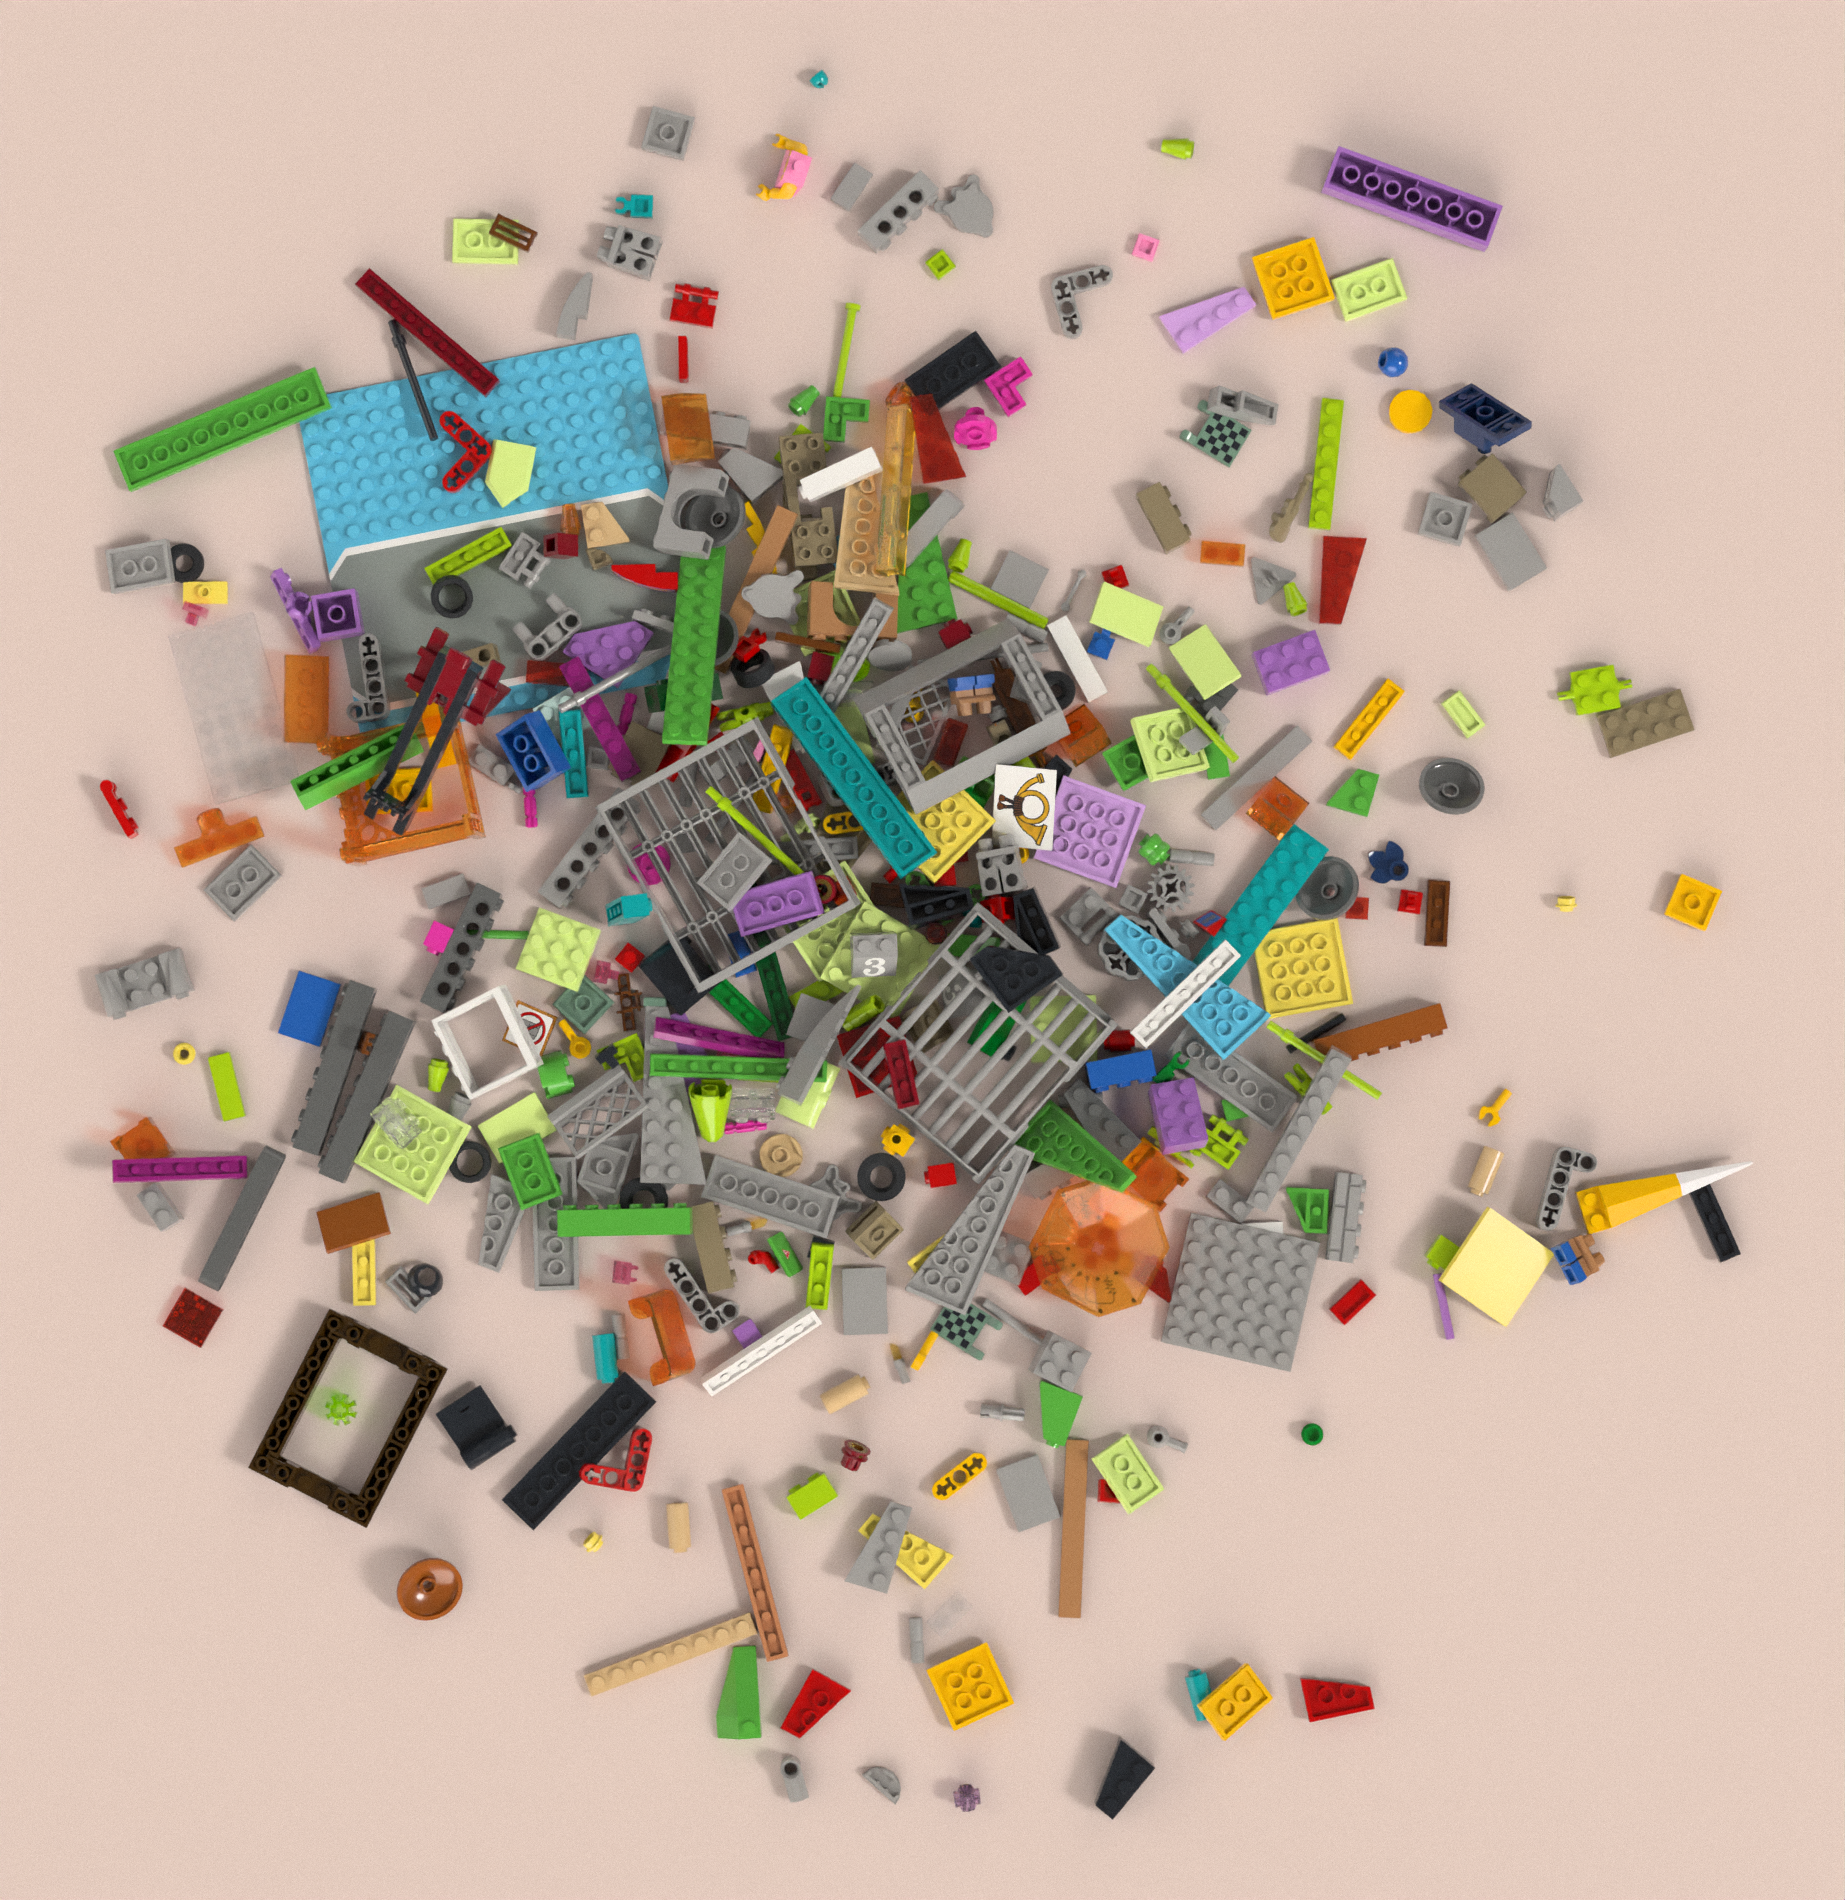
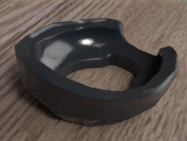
M420 1263L409 1270L407 1277L408 1285L416 1295L432 1297L442 1289L443 1276L435 1266ZM426 1268H430L436 1273L434 1283L429 1286L422 1285L418 1279L419 1273Z

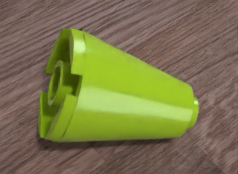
M702 1079L701 1084L695 1085V1082L690 1084L688 1094L701 1137L707 1142H717L724 1134L732 1096V1085H726V1081L723 1079Z

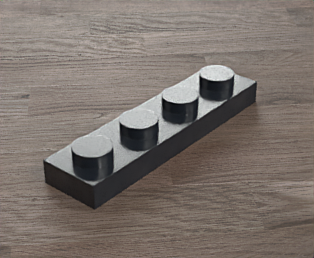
M1708 1184L1690 1192L1691 1200L1718 1261L1721 1263L1740 1255L1741 1252L1711 1185Z

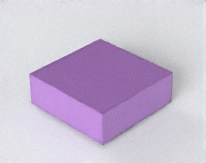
M751 1318L732 1330L744 1349L763 1337Z

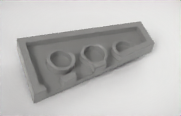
M491 1174L478 1265L500 1273L525 1209H520L511 1182Z
M890 1501L847 1575L845 1582L887 1594L912 1507Z

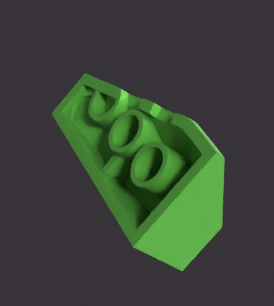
M756 1645L733 1648L716 1714L718 1738L740 1740L762 1737Z

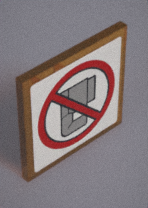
M517 1000L516 1007L542 1058L558 1017ZM507 1026L502 1041L518 1047L509 1026Z

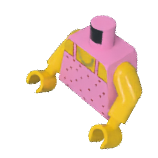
M775 134V136L779 137V141L777 144L772 143V145L779 149L787 150L774 188L769 189L764 184H759L758 188L762 190L761 193H756L759 198L764 201L770 198L790 199L800 191L804 185L812 160L811 157L807 156L808 148L805 144L788 139L783 135Z

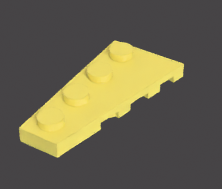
M872 1513L858 1531L869 1540L881 1517ZM905 1530L896 1565L922 1588L926 1589L954 1555Z

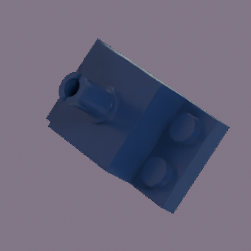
M1472 383L1439 401V408L1454 418V432L1478 447L1477 450L1481 454L1490 453L1492 446L1497 445L1500 447L1532 428L1531 420Z

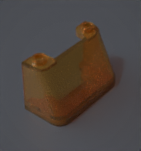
M662 1289L628 1300L630 1311L635 1318L646 1319L651 1317L663 1359H660V1361L650 1367L649 1373L652 1385L663 1384L691 1373L695 1368L696 1362L675 1293L669 1289Z

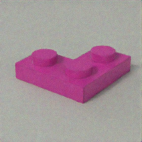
M1020 356L984 380L1007 417L1012 416L1027 405L1015 387L1032 377L1033 374Z

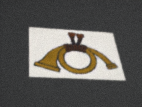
M996 764L993 818L996 822L993 824V845H1000L999 836L1011 834L1015 846L1052 851L1057 770Z

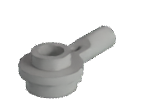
M1188 606L1174 623H1166L1162 626L1160 638L1164 643L1175 644L1180 640L1181 628L1194 614V609Z

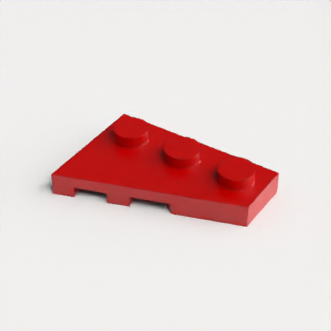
M812 1669L780 1728L800 1739L827 1712L835 1707L840 1700L849 1694L851 1689Z
M1300 1678L1309 1722L1375 1709L1370 1686Z

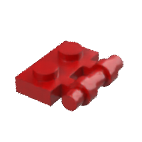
M687 283L684 285L676 284L675 292L682 293L683 296L682 300L673 298L669 320L671 322L713 329L717 307L709 305V298L718 300L719 291L711 290L710 287H704V289L692 287V284ZM690 295L702 297L701 303L689 301Z

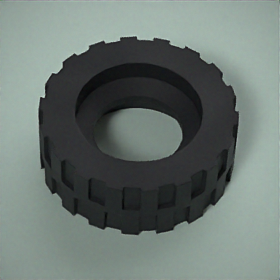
M887 1153L870 1155L861 1163L857 1173V1181L861 1191L868 1198L875 1201H887L896 1197L902 1191L906 1180L905 1169L902 1163L896 1157ZM878 1166H885L892 1172V1182L885 1188H878L871 1182V1172Z
M640 1177L629 1181L620 1193L619 1204L621 1209L629 1208V1204H633L634 1195L641 1190H647L653 1194L654 1204L664 1203L665 1208L668 1207L666 1189L660 1183H640Z

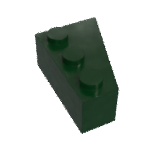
M714 673L712 701L723 699L718 673ZM668 678L657 680V685L644 687L649 713L665 711Z

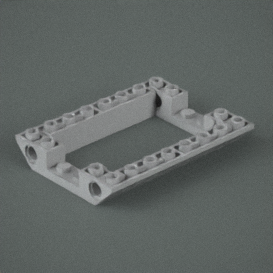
M1009 619L853 698L874 738H877L895 772V778L915 815L995 774L996 764L1010 766L1071 734L1060 705L1023 637ZM1001 647L1004 652V659L1008 666H1012L1031 701L1030 706L1035 716L1039 717L1041 722L925 781L886 707Z

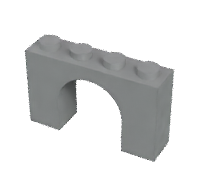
M674 464L673 471L669 476L668 490L664 495L663 510L659 515L657 533L653 538V547L662 554L709 560L714 539L705 532L682 529L680 514L684 505L695 496L725 497L729 476L720 469Z

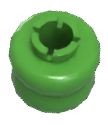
M1156 833L1151 837L1147 834L1138 844L1141 846L1138 853L1146 858L1150 865H1155L1157 862L1161 865L1170 856L1167 853L1170 845L1162 841L1161 837Z

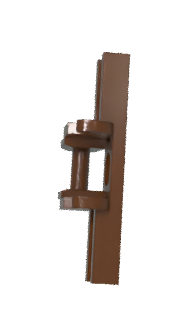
M629 973L617 974L619 992H615L614 996L620 995L621 1011H616V1014H622L624 1031L636 1030L634 1009L641 1011V1008H644V1006H641L640 995L643 992H639V990H635V993L631 992ZM623 976L627 979V984L625 985L621 984L620 978ZM627 987L628 991H622V988ZM632 996H635V999H636V1006H634V1007H633ZM625 998L631 1001V1004L627 1007L622 1004ZM625 1013H631V1016L625 1017ZM627 1020H632V1028H626Z

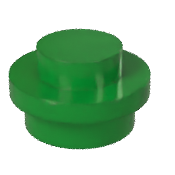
M1315 1423L1305 1425L1301 1431L1302 1440L1311 1446L1319 1444L1323 1439L1322 1428Z

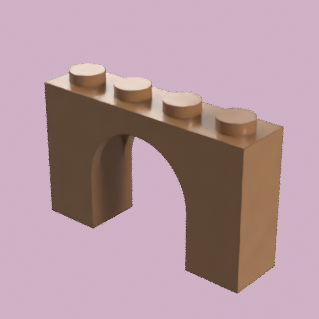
M811 581L808 586L807 638L822 641L833 639L837 643L850 641L858 626L846 625L835 615L833 610V582ZM873 593V599L876 597L894 608L876 641L889 639L888 642H894L897 639L898 596Z

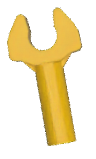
M1505 1088L1492 1106L1481 1107L1478 1119L1481 1120L1486 1113H1490L1492 1119L1487 1126L1491 1127L1498 1124L1501 1120L1498 1111L1512 1093Z
M930 1331L910 1366L917 1371L920 1369L938 1337L937 1333Z

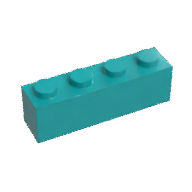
M647 893L621 896L606 904L608 927L633 924L649 916L650 911H652L651 898L647 897Z

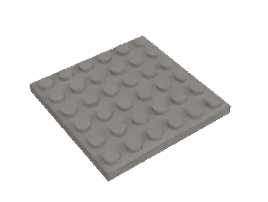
M1190 1213L1161 1342L1291 1372L1320 1242Z

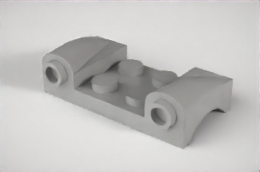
M180 948L95 975L107 1016L113 1017V1020L126 1017L127 1012L176 997L178 1000L190 996L189 992L195 991L186 968L183 951Z

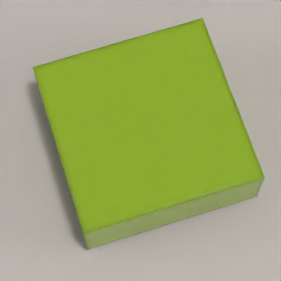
M943 249L925 262L938 281L956 268Z

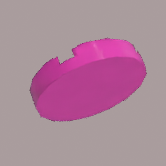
M659 845L654 849L669 874L671 867L670 856L666 849ZM647 852L634 859L649 886L662 882ZM628 867V872L630 873L631 877L640 884L636 875L632 874Z

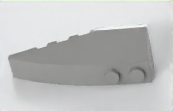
M855 986L839 1000L811 1032L796 1058L791 1056L786 1066L789 1072L786 1077L781 1076L776 1086L779 1089L778 1095L802 1106L862 986Z

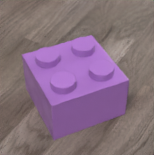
M355 588L311 596L317 635L321 642L365 634L359 595Z

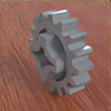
M1166 865L1165 871L1159 867L1157 869L1158 875L1151 874L1154 881H1148L1147 883L1152 886V889L1147 890V893L1153 894L1150 902L1156 900V908L1161 905L1164 906L1163 912H1166L1168 907L1171 908L1172 912L1176 911V906L1181 910L1184 909L1183 902L1189 904L1191 901L1187 897L1194 896L1190 888L1194 887L1195 884L1188 882L1192 876L1186 877L1184 875L1186 869L1179 872L1178 865H1175L1173 870L1170 869L1169 865ZM1166 874L1176 875L1173 879H1165L1164 877H1162ZM1177 880L1174 887L1176 893L1171 892L1165 897L1164 895L1167 891L1165 885H1171ZM1182 880L1185 884V894L1180 889V882ZM1157 884L1161 887L1162 891L1160 897L1157 895L1156 892ZM1174 897L1179 900L1175 903L1166 902L1168 898Z

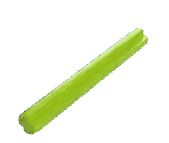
M952 571L948 578L950 583L1042 629L1048 623L1047 617L956 571Z

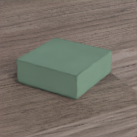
M645 997L643 1006L645 1008L646 1006L667 1007V1000L659 997Z

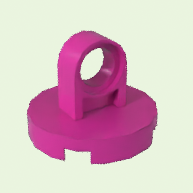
M972 407L954 425V439L959 445L960 443L967 445L969 450L986 449L990 447L991 442L997 440V425L992 419L985 416L982 408Z

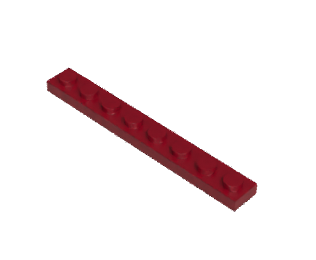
M370 268L355 283L358 289L485 398L500 383V380Z

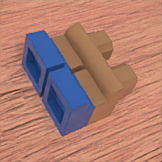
M994 674L948 678L951 705H956L958 716L972 715L971 703H976L977 714L991 713V701L996 700L992 691V683H995Z
M1592 1234L1571 1237L1551 1248L1559 1265H1565L1561 1269L1570 1285L1581 1283L1591 1274L1600 1270L1599 1267L1605 1262L1600 1252L1591 1254L1589 1247L1595 1244Z

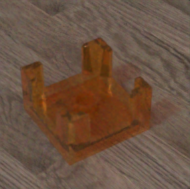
M145 1117L138 1122L137 1126L110 1141L114 1149L120 1151L124 1159L169 1158L175 1154V1151L152 1117Z
M1151 1147L1131 1169L1137 1178L1129 1186L1152 1207L1161 1212L1167 1205L1164 1202L1166 1197L1177 1185L1183 1187L1189 1178L1165 1159L1158 1150Z

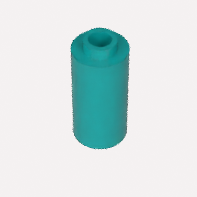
M614 1333L592 1335L597 1380H601L602 1384L615 1382L614 1378L619 1377Z
M1194 1669L1188 1672L1185 1681L1196 1720L1204 1721L1207 1719L1197 1705L1212 1691L1206 1672H1201V1669Z

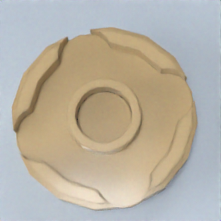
M776 1134L763 1142L759 1153V1160L766 1172L784 1178L793 1175L799 1169L803 1161V1151L795 1138L787 1134Z

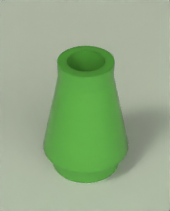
M810 385L807 389L791 398L788 407L798 417L806 415L820 393L813 385Z

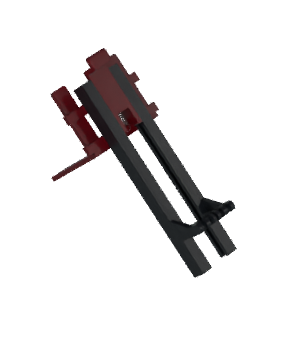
M439 627L433 630L426 647L420 646L417 654L421 658L414 674L409 672L404 680L408 683L407 687L419 695L385 769L363 797L365 801L370 799L364 815L372 820L379 809H383L384 812H387L389 809L392 810L390 815L393 817L399 814L392 831L400 836L408 830L460 718L474 726L482 725L486 716L511 691L509 687L499 682L505 670V665L492 659L482 680L479 679L484 667L473 662V659L459 650L447 647L445 643L449 633ZM474 688H477V691L471 701L470 706H467V703L470 699V696ZM434 702L444 708L443 713L446 716L408 797L402 802L388 794L387 791L427 705H431Z

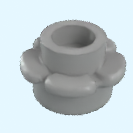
M998 705L991 708V713L987 717L991 719L992 723H996L1008 718L1006 708Z
M1187 919L1183 923L1182 921L1180 922L1182 925L1180 931L1187 938L1190 936L1195 938L1199 931L1190 920Z

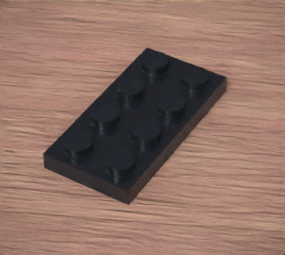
M974 331L906 378L904 382L930 417L1001 368V365L977 331Z

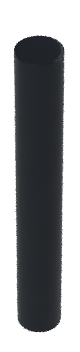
M1341 1013L1299 1039L1307 1044L1346 1021V1018ZM1292 1044L1285 1046L1289 1054L1298 1049Z

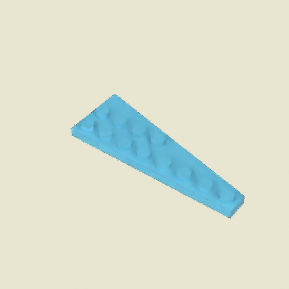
M1119 915L1104 929L1165 997L1198 966L1122 915ZM1218 979L1181 1014L1222 1060L1228 1057L1271 1017L1268 1012Z

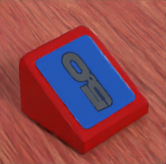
M1210 910L1195 919L1193 923L1201 930L1215 937L1227 919Z

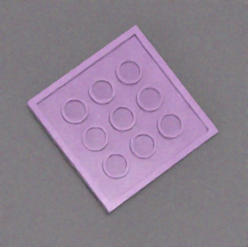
M1063 776L1055 797L1052 851L1036 849L1033 858L1117 888L1146 805Z

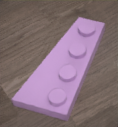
M1245 287L1164 314L1159 316V319L1184 354L1256 307V304Z

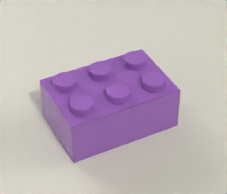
M1315 630L1260 649L1251 655L1266 696L1330 672Z
M1194 1077L1152 1084L1149 1088L1148 1096L1162 1155L1204 1148L1208 1142V1135Z

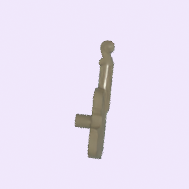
M1312 473L1304 475L1303 482L1299 483L1300 487L1294 499L1287 498L1285 500L1281 513L1274 512L1272 514L1271 520L1273 522L1269 528V534L1275 542L1283 543L1286 540L1290 526L1299 512V506L1309 490V482H1312L1314 478Z

